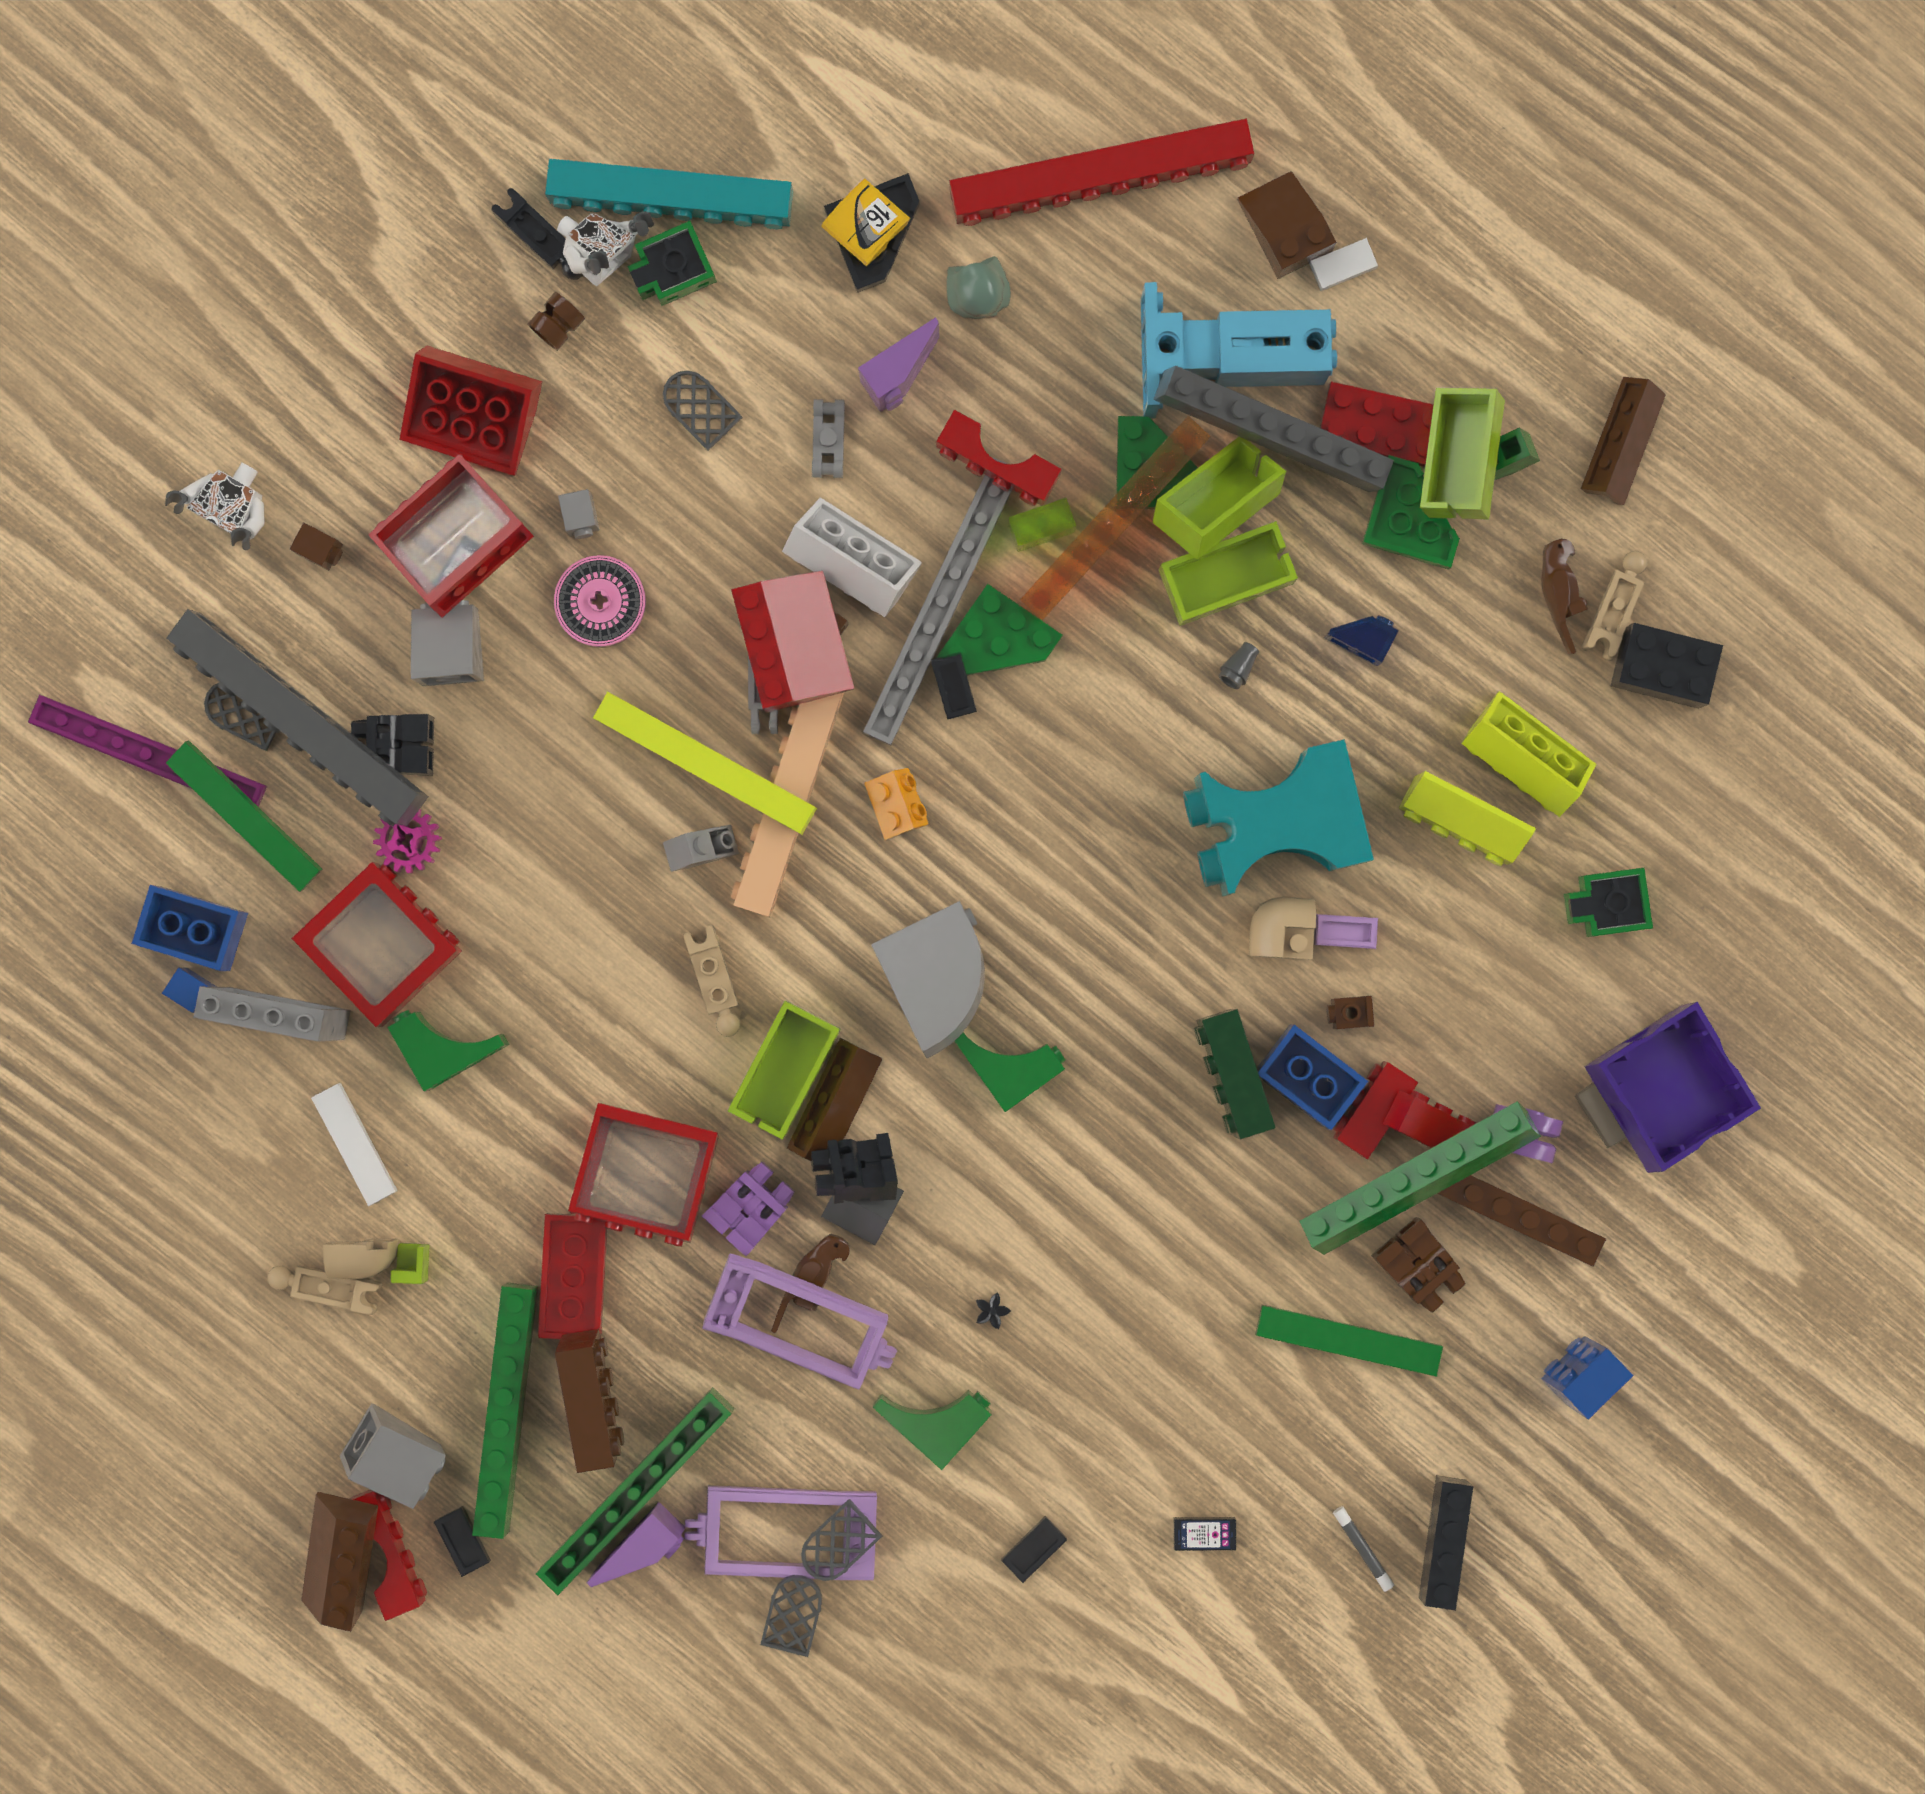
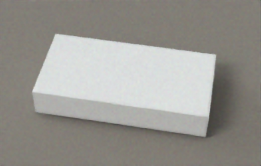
M1367 238L1311 260L1309 263L1320 291L1378 267Z

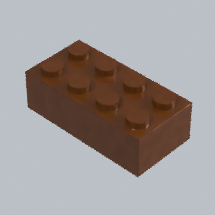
M599 1329L564 1334L555 1351L577 1473L613 1468L617 1457L621 1456V1446L624 1445L622 1427H617L615 1416H619L618 1401L616 1397H611L610 1387L613 1386V1374L611 1368H606L604 1358L608 1356L606 1338L600 1337Z

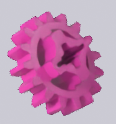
M419 809L412 820L418 822L421 827L411 829L409 825L395 824L391 826L380 819L384 827L383 829L375 828L374 831L380 834V839L373 840V844L381 846V849L376 852L377 856L387 857L383 864L390 866L395 863L394 871L401 872L405 866L406 872L412 874L414 866L423 871L425 870L424 861L434 863L435 860L431 854L432 852L437 853L441 851V849L435 846V842L442 840V837L434 835V831L439 828V825L429 824L432 816L425 814L421 818V810ZM392 828H393V829H394V833H393L392 839H391L390 841H388V839H389V834H390V832H391V830H392ZM405 833L413 836V839L410 840V847L402 844L406 840ZM427 839L425 850L422 853V844ZM405 852L410 860H400L393 854Z

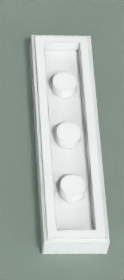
M338 1083L312 1097V1101L367 1205L371 1206L397 1192L396 1186L342 1084Z

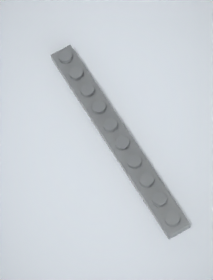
M993 457V459H995L996 461L1001 462V463H1004V464H1007V463H1005V462H1003V461H1001V460H998V459H996V458ZM987 475L984 476L863 731V733L890 746L1012 492V489H1009L1007 492L992 483L994 479Z

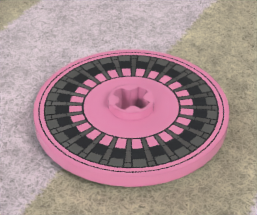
M590 556L572 564L562 574L554 594L555 613L563 629L578 642L594 647H607L627 639L641 623L646 607L645 591L638 575L626 563L610 556ZM599 593L604 598H608V602L603 603L602 609H599L596 604H592V601L597 599V594Z

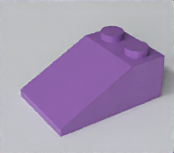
M936 317L858 367L860 382L880 412L886 408L888 411H891L903 402L902 398L906 396L939 339V322Z
M658 1502L595 1569L587 1584L593 1587L658 1563L663 1556L669 1559L684 1540L681 1535L685 1526Z

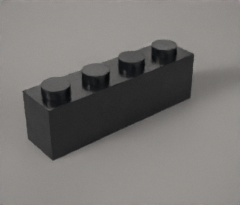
M1436 1475L1419 1591V1599L1428 1607L1456 1611L1474 1487L1466 1479Z

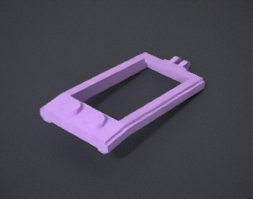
M731 1253L726 1261L702 1329L734 1338L858 1390L861 1388L868 1368L872 1370L877 1369L878 1366L890 1368L893 1362L891 1358H894L897 1353L894 1347L887 1345V1341L881 1338L887 1325V1314L763 1263ZM754 1279L869 1325L852 1368L738 1322Z
M708 1485L707 1513H699L698 1519L685 1520V1527L697 1528V1532H685L684 1539L697 1540V1546L705 1547V1574L781 1578L802 1575L815 1579L806 1571L803 1563L718 1560L720 1501L842 1506L848 1499H851L876 1527L877 1493L876 1491H832ZM847 1506L844 1508V1517L847 1514ZM851 1508V1517H859ZM844 1521V1532H846V1521ZM851 1521L850 1533H861V1522ZM865 1524V1533H867V1534H875V1533L867 1526V1524ZM843 1536V1548H846V1536ZM850 1537V1548L861 1549V1537ZM865 1538V1548L868 1545H870L875 1540V1538ZM875 1544L846 1573H843L834 1580H874ZM843 1552L842 1563H845V1552ZM850 1552L849 1563L860 1553ZM809 1565L811 1570L815 1572V1566ZM819 1566V1575L830 1576V1567ZM834 1567V1575L841 1572L844 1568Z

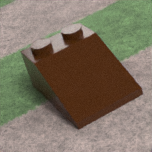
M1292 171L1237 198L1277 279L1308 265L1311 260L1333 251L1337 242L1326 220Z

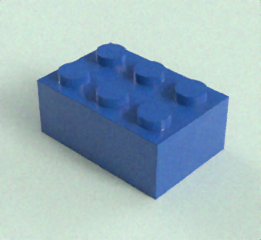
M150 885L131 944L219 971H230L248 913L162 886Z
M1290 1024L1257 1067L1260 1079L1328 1130L1333 1129L1368 1083V1080L1294 1024Z
M1584 1336L1582 1339L1577 1338L1571 1342L1566 1348L1568 1353L1560 1361L1558 1359L1552 1361L1545 1368L1544 1372L1546 1374L1541 1379L1566 1406L1589 1420L1634 1375L1608 1348Z

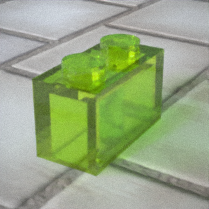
M1067 498L1008 517V526L1017 552L1075 533L1076 523Z

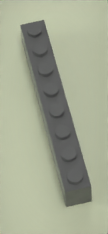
M1173 366L1163 372L1153 399L1367 492L1384 489L1394 461L1178 366Z

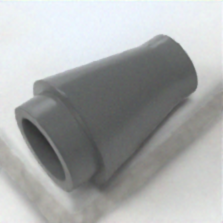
M1244 642L1241 648L1220 667V680L1234 689H1239L1241 685H1245L1259 650L1252 644Z

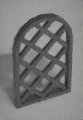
M688 370L677 372L664 385L663 399L665 406L671 415L707 451L743 418L710 382L697 372ZM691 375L692 385L681 384V376ZM696 377L706 385H696ZM677 378V384H671ZM668 388L677 389V399H667ZM681 389H692V399H680ZM696 389H707V400L695 399ZM711 390H712L721 400H710V392H711ZM668 403H677L676 413L671 409ZM680 403L691 404V414H680ZM695 404H706V414H695ZM710 404H721V415L710 414ZM725 404L735 415H725ZM681 418H691V428ZM695 418L706 419V429H695ZM710 419H721V429H710ZM725 419H735L725 428ZM696 433H706V444ZM710 434H719L710 443Z
M220 682L213 685L207 692L204 701L205 713L209 720L220 729L226 730L267 751L277 732L270 728L261 729L259 719L264 718L261 715L257 716V714L252 713V718L243 720L240 710L244 709L242 705L238 706L236 694L234 696L229 694L219 696L217 688H219ZM214 692L216 698L210 699ZM231 697L234 708L224 711L221 700ZM217 702L220 712L211 715L209 704ZM236 711L239 722L229 725L226 714ZM221 716L224 726L217 722L214 718ZM255 721L257 732L247 735L244 724ZM240 726L243 735L231 730V728ZM272 731L267 742H265L263 734ZM259 735L262 745L249 738Z
M848 1499L808 1537L801 1553L803 1566L815 1579L822 1581L834 1580L843 1573H846L883 1535L851 1499ZM847 1506L846 1517L836 1516ZM851 1508L859 1517H851ZM835 1520L846 1521V1532H835ZM831 1521V1531H820ZM851 1521L861 1522V1533H850ZM865 1524H867V1526H868L875 1534H867V1533H865ZM816 1535V1546H808L811 1539ZM820 1535L831 1536V1547L820 1546ZM835 1536H846V1548L835 1547ZM850 1537H861V1549L850 1548ZM865 1538H876L865 1548ZM806 1550H815V1561L806 1560ZM820 1551H830V1562H819ZM835 1551L845 1552V1563H834ZM850 1552L860 1553L849 1563ZM809 1565L815 1566V1572L811 1570ZM819 1566L830 1567V1576L819 1575ZM834 1567L844 1568L841 1572L834 1575Z
M792 1575L784 1578L777 1584L771 1596V1604L760 1645L805 1657L809 1656L819 1613L822 1609V1594L819 1586L812 1579L802 1575ZM793 1581L797 1588L787 1592L784 1584ZM811 1586L816 1591V1594L808 1597L804 1588ZM780 1588L784 1595L775 1599ZM800 1591L805 1600L796 1605L791 1596ZM787 1598L792 1607L783 1612L778 1603ZM818 1598V1608L816 1610L811 1601ZM808 1604L813 1613L803 1617L799 1608ZM774 1605L779 1614L770 1619ZM795 1611L800 1620L790 1624L786 1615ZM815 1617L813 1628L811 1629L807 1621ZM782 1618L787 1627L777 1631L773 1622ZM803 1623L808 1632L799 1637L794 1628ZM769 1625L774 1634L765 1638ZM790 1630L795 1639L786 1644L781 1635ZM810 1636L808 1647L806 1649L802 1640ZM777 1638L780 1644L770 1641ZM798 1643L801 1649L793 1648L791 1646Z

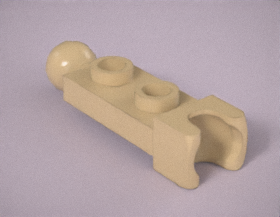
M1631 551L1626 554L1623 559L1624 573L1618 570L1613 572L1591 629L1588 630L1582 644V649L1587 651L1593 648L1597 641L1602 642L1605 647L1603 652L1605 660H1611L1616 655L1625 628L1645 583L1636 578V575L1644 572L1647 567V559L1639 551Z
M709 925L705 929L707 939L702 944H698L691 933H685L683 937L691 957L708 1015L718 1012L719 1018L716 1022V1028L721 1035L730 1037L735 1035L740 1029V1020L735 1014L731 1013L730 1008L739 1004L714 925Z
M300 1265L296 1267L295 1275L291 1274L290 1270L284 1266H276L269 1271L267 1276L269 1285L276 1290H283L288 1286L292 1287L290 1294L292 1298L344 1308L367 1315L375 1314L377 1305L366 1300V1292H375L383 1286L381 1282L365 1278L329 1279L323 1270Z

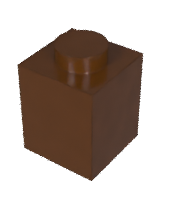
M303 522L290 550L329 571L331 566H336L341 559L343 544Z

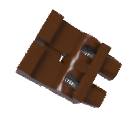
M1415 1217L1395 1234L1402 1242L1401 1245L1397 1240L1391 1238L1371 1256L1415 1303H1420L1433 1313L1444 1303L1434 1291L1443 1283L1454 1294L1466 1283L1457 1271L1460 1267L1450 1254L1438 1242L1422 1219Z

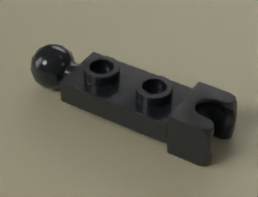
M509 188L507 193L513 202L512 207L505 210L494 204L491 208L492 213L552 270L560 263L565 277L571 280L581 278L583 274L573 273L563 255L566 239L532 208L513 188Z

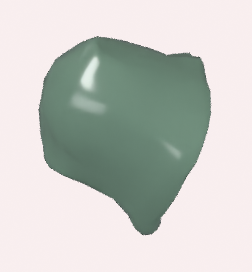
M993 256L981 263H973L967 266L948 267L947 299L950 309L963 318L980 319L988 316L995 317L999 311L1009 306L1011 297L1010 285L997 257Z

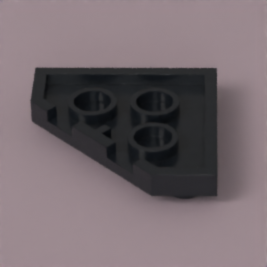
M909 173L874 186L910 217L908 224L888 242L886 249L866 267L837 241L857 293L886 282L917 212L920 202ZM843 199L824 206L827 217Z

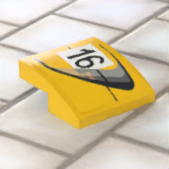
M864 178L824 220L821 227L867 267L886 249L888 242L908 224L910 217Z

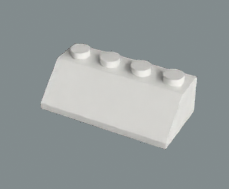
M821 497L794 525L782 550L783 553L813 572L823 570L825 580L883 617L898 602L922 564L921 561Z

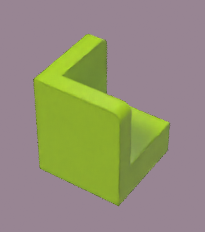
M398 1244L397 1268L391 1270V1283L423 1284L427 1282L430 1244Z

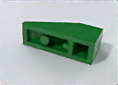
M1517 428L1500 436L1495 480L1514 474L1540 461L1528 432Z

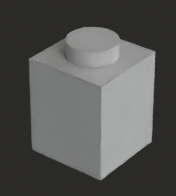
M588 489L558 495L565 531L570 537L575 536V539H584L593 536L594 531L600 530L593 496Z

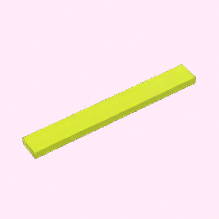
M608 691L593 716L595 720L803 835L817 809L808 802Z

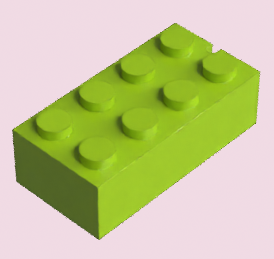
M1436 388L1420 508L1429 518H1456V514H1458L1462 519L1489 520L1505 404L1504 398L1497 389Z
M1237 437L1157 499L1153 523L1198 560L1281 493L1286 470L1265 455L1261 459L1256 477L1255 474L1261 450L1250 441Z
M1277 521L1221 541L1198 560L1189 553L1160 565L1158 570L1179 626L1293 585L1298 577L1289 553L1283 554L1280 559L1277 556L1286 548Z
M784 1001L728 1112L751 1124L755 1123L757 1117L762 1119L758 1127L783 1140L841 1028L789 1001Z

